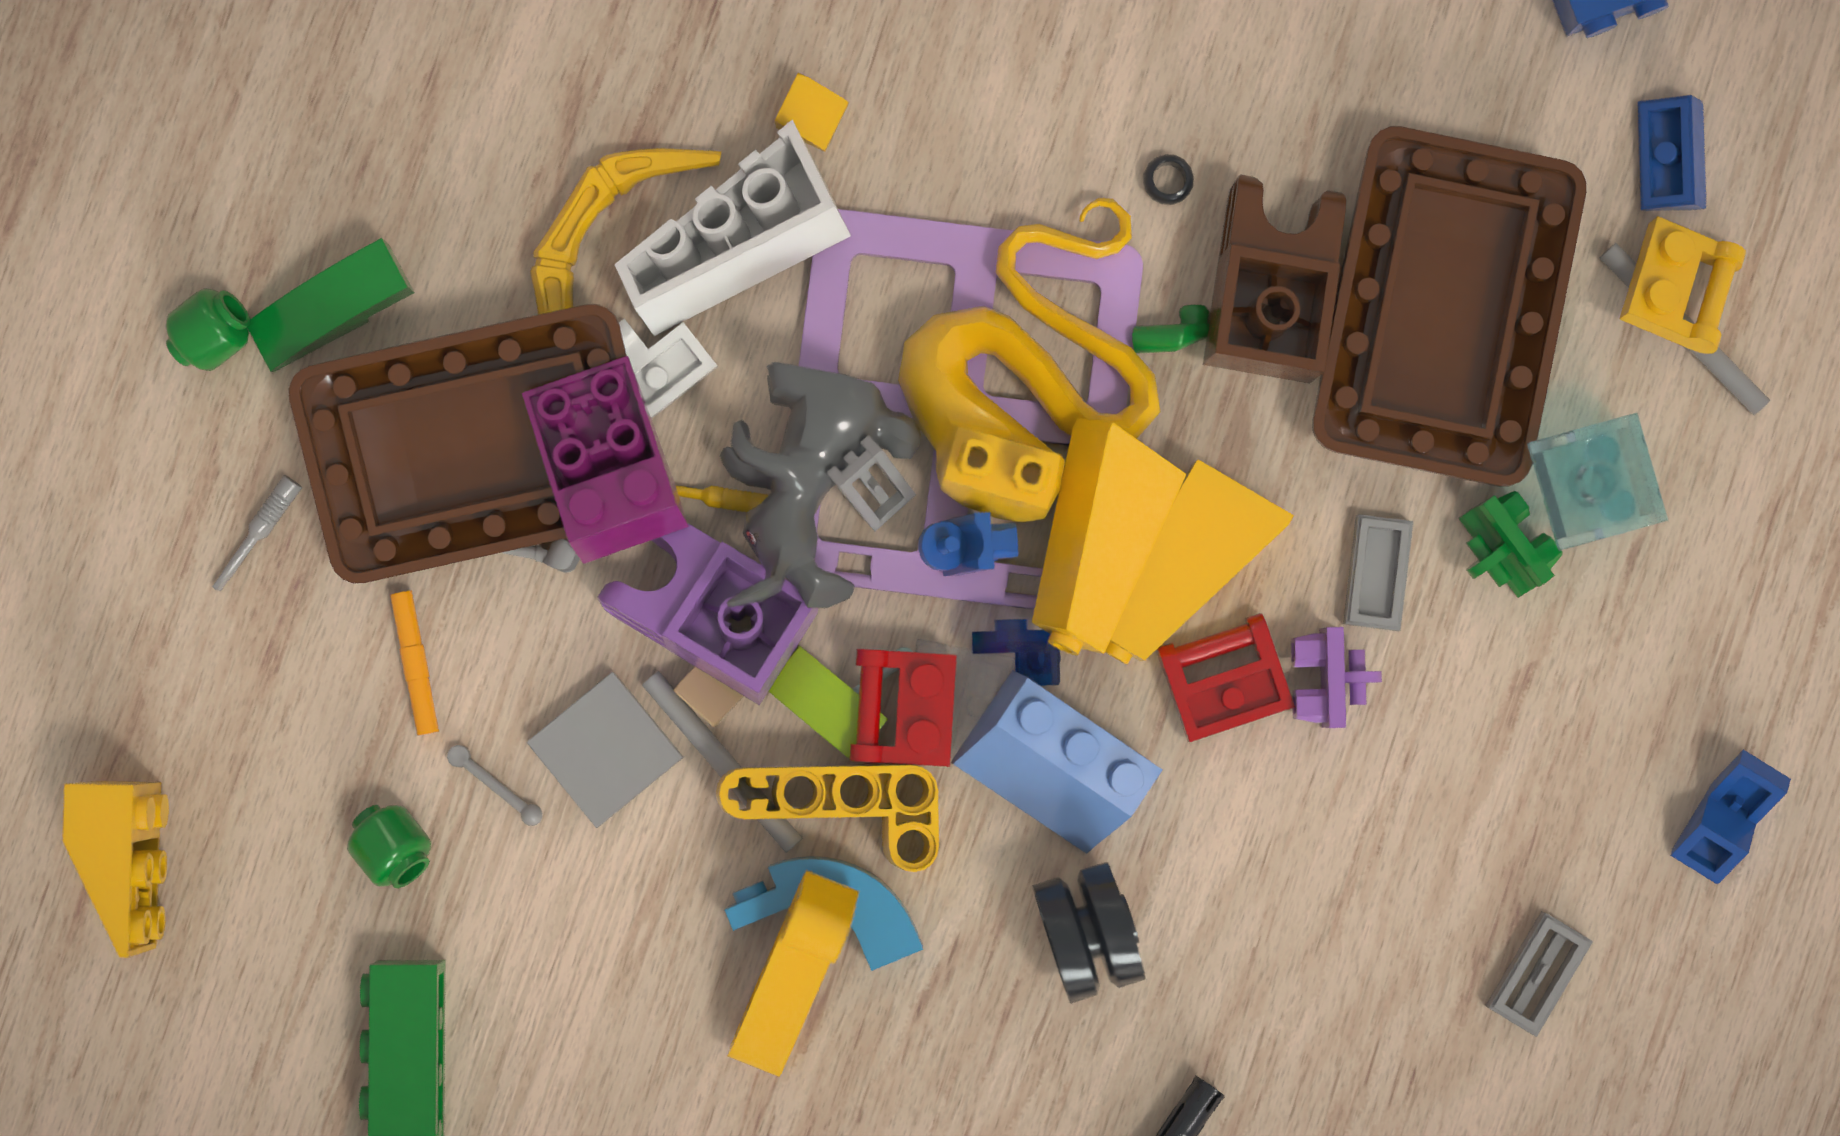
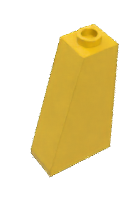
M1077 418L1073 426L1032 617L1033 624L1051 634L1048 639L1049 644L1075 656L1079 655L1081 649L1105 653L1187 475L1113 422Z
M1197 459L1187 472L1105 653L1128 665L1132 657L1139 661H1145L1289 526L1294 515Z

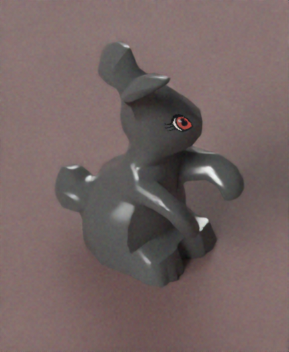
M772 362V364L767 365L770 402L774 405L785 406L791 409L779 454L769 453L754 447L750 442L748 424L743 420L733 424L732 447H725L720 453L721 461L732 478L747 486L771 490V493L761 504L747 512L743 529L744 537L766 570L765 580L733 596L727 601L726 605L728 607L762 602L782 590L785 578H787L797 588L807 608H829L850 599L854 591V584L837 574L824 571L815 562L818 536L814 515L827 492L835 486L827 472L833 466H836L840 472L844 471L849 465L843 457L851 450L857 457L863 454L866 450L860 442L868 435L881 449L888 450L894 458L911 459L920 447V429L913 418L904 413L888 409L880 390L871 382L844 374Z

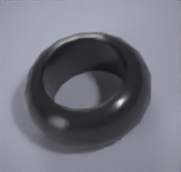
M1165 154L1156 157L1147 165L1143 184L1146 193L1154 201L1164 205H1173L1182 202L1189 196L1194 185V175L1191 166L1183 158L1177 155ZM1168 165L1178 168L1184 178L1183 188L1173 194H1165L1159 191L1153 181V174L1159 167Z

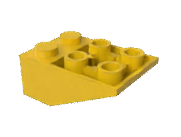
M89 781L64 784L63 843L118 956L128 958L156 949L157 940L163 938L166 922L165 909L163 906H158V884L164 883L167 874V855L165 850H159L160 828L166 827L169 816V801L166 794H161V782Z

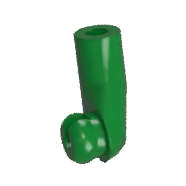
M1205 305L1182 306L1179 311L1181 324L1134 326L1132 333L1134 351L1136 353L1176 352L1207 338L1210 326L1208 324V308Z

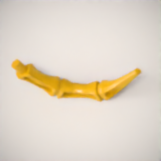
M671 148L637 149L602 156L598 165L595 167L593 165L588 166L558 216L533 252V258L536 259L535 266H532L530 274L538 314L573 307L574 275L571 267L575 266L577 262L579 247L586 231L597 215L615 201V196L627 194L637 183L651 177L717 166L720 164L721 151Z

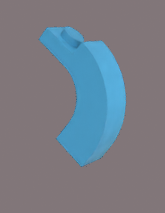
M807 856L786 859L771 864L768 869L775 887L767 890L764 882L760 881L732 893L736 903L725 909L733 931L790 907L805 871L809 870L859 891L851 928L860 942L871 971L923 950L922 941L908 910L891 888L869 871L839 859Z

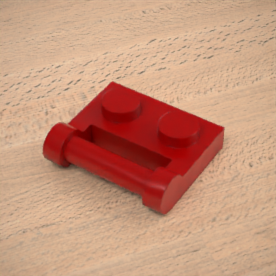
M1262 613L1245 618L1246 624L1178 647H1174L1173 643H1169L1157 649V655L1167 679L1187 742H1193L1295 707ZM1250 645L1254 646L1258 661L1187 684L1182 668Z
M856 649L855 666H861L856 744H850L849 761L950 767L957 655ZM883 668L900 669L895 746L878 745Z

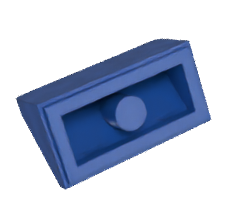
M1693 95L1638 101L1641 210L1706 209L1704 108L1702 100Z

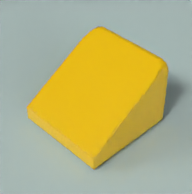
M798 73L775 118L776 129L780 130L793 120L805 143L826 152L849 105V101L811 78Z

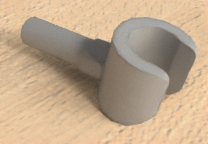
M564 539L553 541L548 551L533 545L502 552L504 554L534 559L564 573L573 571L580 560L569 542Z

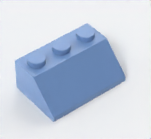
M1012 670L951 761L952 764L1086 854L1132 817L1162 772L1160 767L1028 677Z

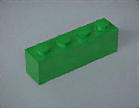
M378 960L369 965V973L362 974L360 1002L362 1007H369V1030L361 1031L359 1053L361 1063L369 1064L368 1086H362L360 1090L359 1115L361 1120H368V1136H444L446 960Z

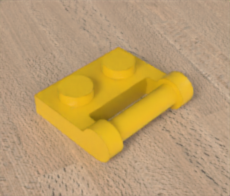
M1657 216L1648 223L1619 319L1693 351L1705 354L1715 353L1718 350L1722 336L1718 330L1734 272L1742 268L1746 255L1745 249L1733 242L1713 240ZM1701 261L1712 266L1697 321L1693 324L1684 320L1683 316Z

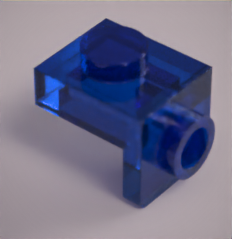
M1028 619L994 620V631L972 632V654L1015 653L1016 672L1028 677L1039 686H1053L1060 683V650L1048 643L1051 635L1044 630H1028Z

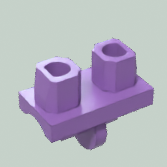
M1344 627L1320 628L1319 633L1291 639L1292 668L1320 667L1321 689L1293 690L1292 699L1295 705L1292 708L1293 719L1322 723V728H1346L1345 683H1349L1350 705H1367L1366 683L1382 682V671H1366L1365 650H1349V672H1345Z

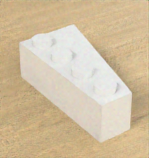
M793 120L777 132L780 138L759 154L755 149L738 163L741 169L716 190L711 185L696 197L697 204L678 221L668 220L615 263V267L634 309L654 336L851 236Z

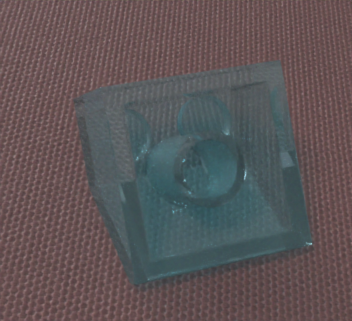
M1638 413L1527 443L1558 551L1668 521Z

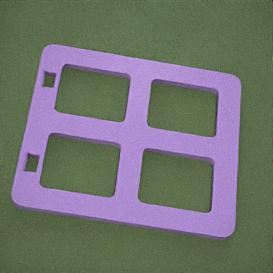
M838 209L851 236L812 256L799 366L839 373L838 361L850 266L856 256L865 255L949 266L955 273L951 312L979 306L993 309L995 286L998 278L995 273L998 246L1013 230ZM1089 240V241H1092V242H1095V243H1101V242H1102V241ZM1027 243L1016 253L1015 270L1020 275L1096 285L1100 290L1096 327L1133 349L1132 333L1137 322L1143 272V261L1137 250L1129 245H1125L1119 253L1100 259H1093L1042 243ZM981 353L968 360V375L983 394L1041 442L1069 445L1071 436L1058 428L1039 402L996 397L985 392L983 384L987 354ZM1093 355L1088 400L1086 403L1099 413L1117 414L1126 408L1129 385L1115 368ZM867 381L873 383L880 390L888 409L904 413L912 418L899 384ZM935 450L933 452L924 529L930 524L964 516L968 513V508L963 507L941 491L936 473ZM820 506L814 515L816 531L818 529ZM819 536L815 555V562L819 568L847 579L857 588L1026 609L1035 608L1037 596L1005 592L1008 575L1012 573L1041 577L1043 568L994 562L995 569L943 577V571L933 570L923 562L918 550L907 552L826 542L821 540ZM839 552L872 556L871 575L835 571L838 566Z

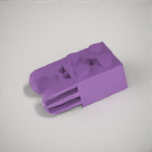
M689 523L687 528L653 539L652 541L670 554L677 564L676 572L671 581L656 591H641L622 582L613 581L603 587L597 597L604 610L616 619L760 706L818 614V608H807L797 588L786 579L779 593L762 602L728 607L726 604L730 598L765 580L766 570L761 564L723 541L721 543ZM745 615L751 617L750 631L732 632L731 624L728 623L731 618L741 621Z

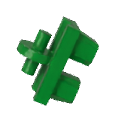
M1512 491L1499 498H1496L1494 495L1473 507L1458 519L1472 536L1466 544L1478 559L1466 569L1472 579L1487 571L1498 587L1507 583L1517 598L1535 587L1544 585L1555 576L1551 568L1560 559L1563 551L1554 539L1545 533L1536 536L1531 541L1526 538L1517 525L1530 515L1529 506L1517 491Z

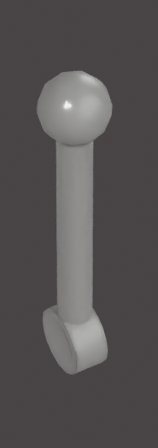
M456 745L449 750L447 758L452 766L467 769L520 812L524 824L535 826L540 823L543 815L540 807L535 804L527 805L471 759V753L468 748Z

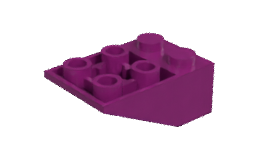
M628 356L522 393L568 542L583 564L689 527L670 468Z

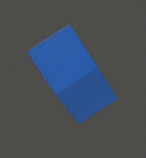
M1742 750L1712 782L1672 848L1670 856L1718 885L1749 853L1756 824L1788 793L1791 778L1747 751Z

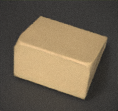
M694 667L673 689L681 699L712 727H717L744 697L697 667Z

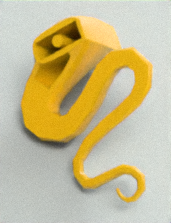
M1098 198L1090 202L1083 209L1079 221L1083 222L1086 214L1091 209L1099 206L1110 208L1119 219V232L1110 241L1095 243L1041 224L1018 226L998 246L995 273L1022 308L1058 334L1092 353L1119 372L1130 387V405L1119 413H1099L1087 404L1054 358L1010 316L986 306L933 315L904 343L898 382L913 420L936 451V473L941 491L963 507L980 513L990 512L991 517L1001 520L1028 522L1045 519L1060 491L1065 462L1061 455L1056 454L977 387L968 375V360L981 353L997 357L1027 386L1058 428L1070 436L1077 418L1113 422L1137 439L1161 412L1155 374L1131 347L1036 292L1015 270L1016 253L1027 243H1042L1093 259H1100L1119 253L1132 239L1131 216L1113 198Z

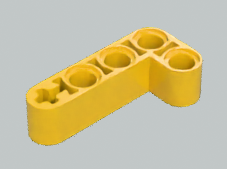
M905 764L741 767L731 769L717 783L716 797L718 804L723 811L735 818L882 817V847L885 857L892 865L904 871L918 872L931 866L938 855V787L931 772L920 766ZM913 774L922 782L923 793L919 801L914 805L905 806L897 798L896 786L902 777ZM775 775L771 790L775 805L773 810H766L769 802L767 798H750L747 800L746 808L739 809L738 801L728 798L729 788L738 787L739 778L746 777L748 786L769 788L766 776ZM852 775H859L867 783V798L859 806L849 807L841 799L840 788L846 778ZM803 776L811 783L813 795L810 802L804 807L793 808L785 800L784 789L790 779ZM915 830L923 838V852L915 860L907 862L899 856L897 842L903 833Z
M809 870L805 871L739 1022L727 1057L780 1077L830 963L834 964L844 945L853 920L859 895L858 890Z

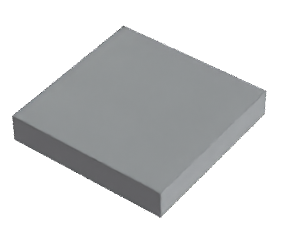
M611 672L526 742L596 828L600 827L684 758L615 672Z

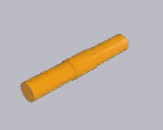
M412 591L390 594L400 644L399 650L408 686L417 736L439 732L429 681L430 675Z

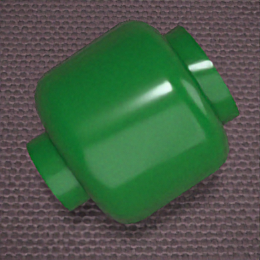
M207 288L201 289L168 314L166 330L169 339L166 340V346L173 358L183 366L192 364L200 370L212 371L247 345L249 337L247 327L251 322L249 314L241 302L228 291L222 290L217 292Z
M372 805L363 810L353 820L352 827L355 830L349 837L347 850L374 885H392L394 888H402L417 879L429 866L430 860L427 856L430 853L431 840L405 807L390 805L380 808L379 805Z

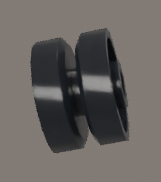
M1108 862L1079 871L1077 881L1084 906L1078 908L1075 906L1068 884L1061 878L1057 877L1032 885L1047 938L1070 1004L1098 994L1100 983L1093 959L1098 957L1102 959L1109 980L1118 988L1146 979L1137 947L1139 938L1126 898L1124 894L1120 895Z

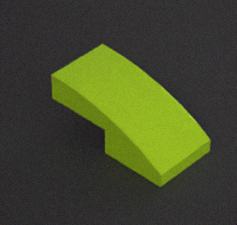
M798 645L768 692L850 759V744H856L859 694ZM881 712L879 730L888 720Z

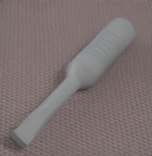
M285 475L281 478L274 491L271 492V495L265 501L266 503L263 504L249 523L248 536L212 586L215 590L221 591L256 542L268 537L285 513V510L288 509V506H290L302 489L294 480Z

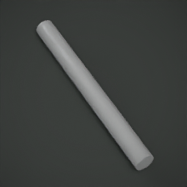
M1615 243L1600 259L1629 288L1636 263ZM1684 313L1683 319L1694 324V322ZM1719 347L1712 354L1699 353L1689 349L1753 415L1757 414L1769 403L1770 399Z
M659 671L642 685L720 777L731 769L741 768L688 704L673 691L674 688ZM746 777L739 778L738 787L731 788L745 806L750 798L768 799L760 788L748 786ZM769 800L766 810L775 809L774 804ZM757 819L786 853L803 839L786 819Z

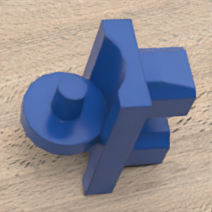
M983 512L930 524L919 537L918 551L920 558L933 570L943 571V577L995 569L994 561L1018 557L1019 548L1016 523L991 524L990 512Z

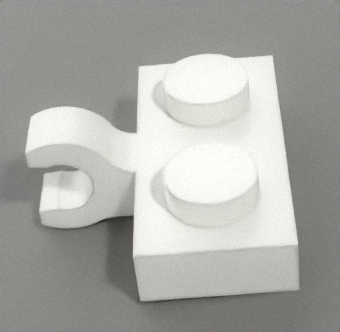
M625 319L619 322L626 354L631 361L651 419L718 368L717 364L684 322L649 349Z

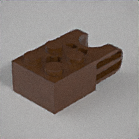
M1240 174L1230 188L1227 200L1203 365L1310 384L1325 372L1340 271V263L1338 261L1346 213V197L1341 192L1327 190L1312 204L1305 230L1297 234L1284 233L1274 228L1264 214L1263 183L1256 177ZM1266 305L1272 307V316L1280 318L1276 324L1270 323L1264 317L1262 309Z

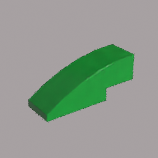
M380 238L323 270L279 298L251 318L250 325L247 328L270 372L273 373L370 322L368 317L415 292L390 245Z

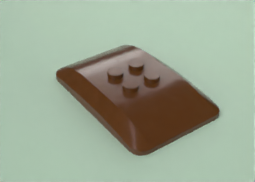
M1390 126L1380 130L1372 138L1366 152L1335 299L1325 372L1320 376L1312 419V431L1316 441L1324 449L1338 454L1498 487H1509L1519 483L1529 474L1534 460L1586 198V180L1583 172L1575 164L1557 158L1402 126Z
M584 304L317 363L299 370L292 378L289 386V401L329 560L334 572L350 583H367L567 538L522 393L627 356L620 324L615 314L607 307L599 304Z

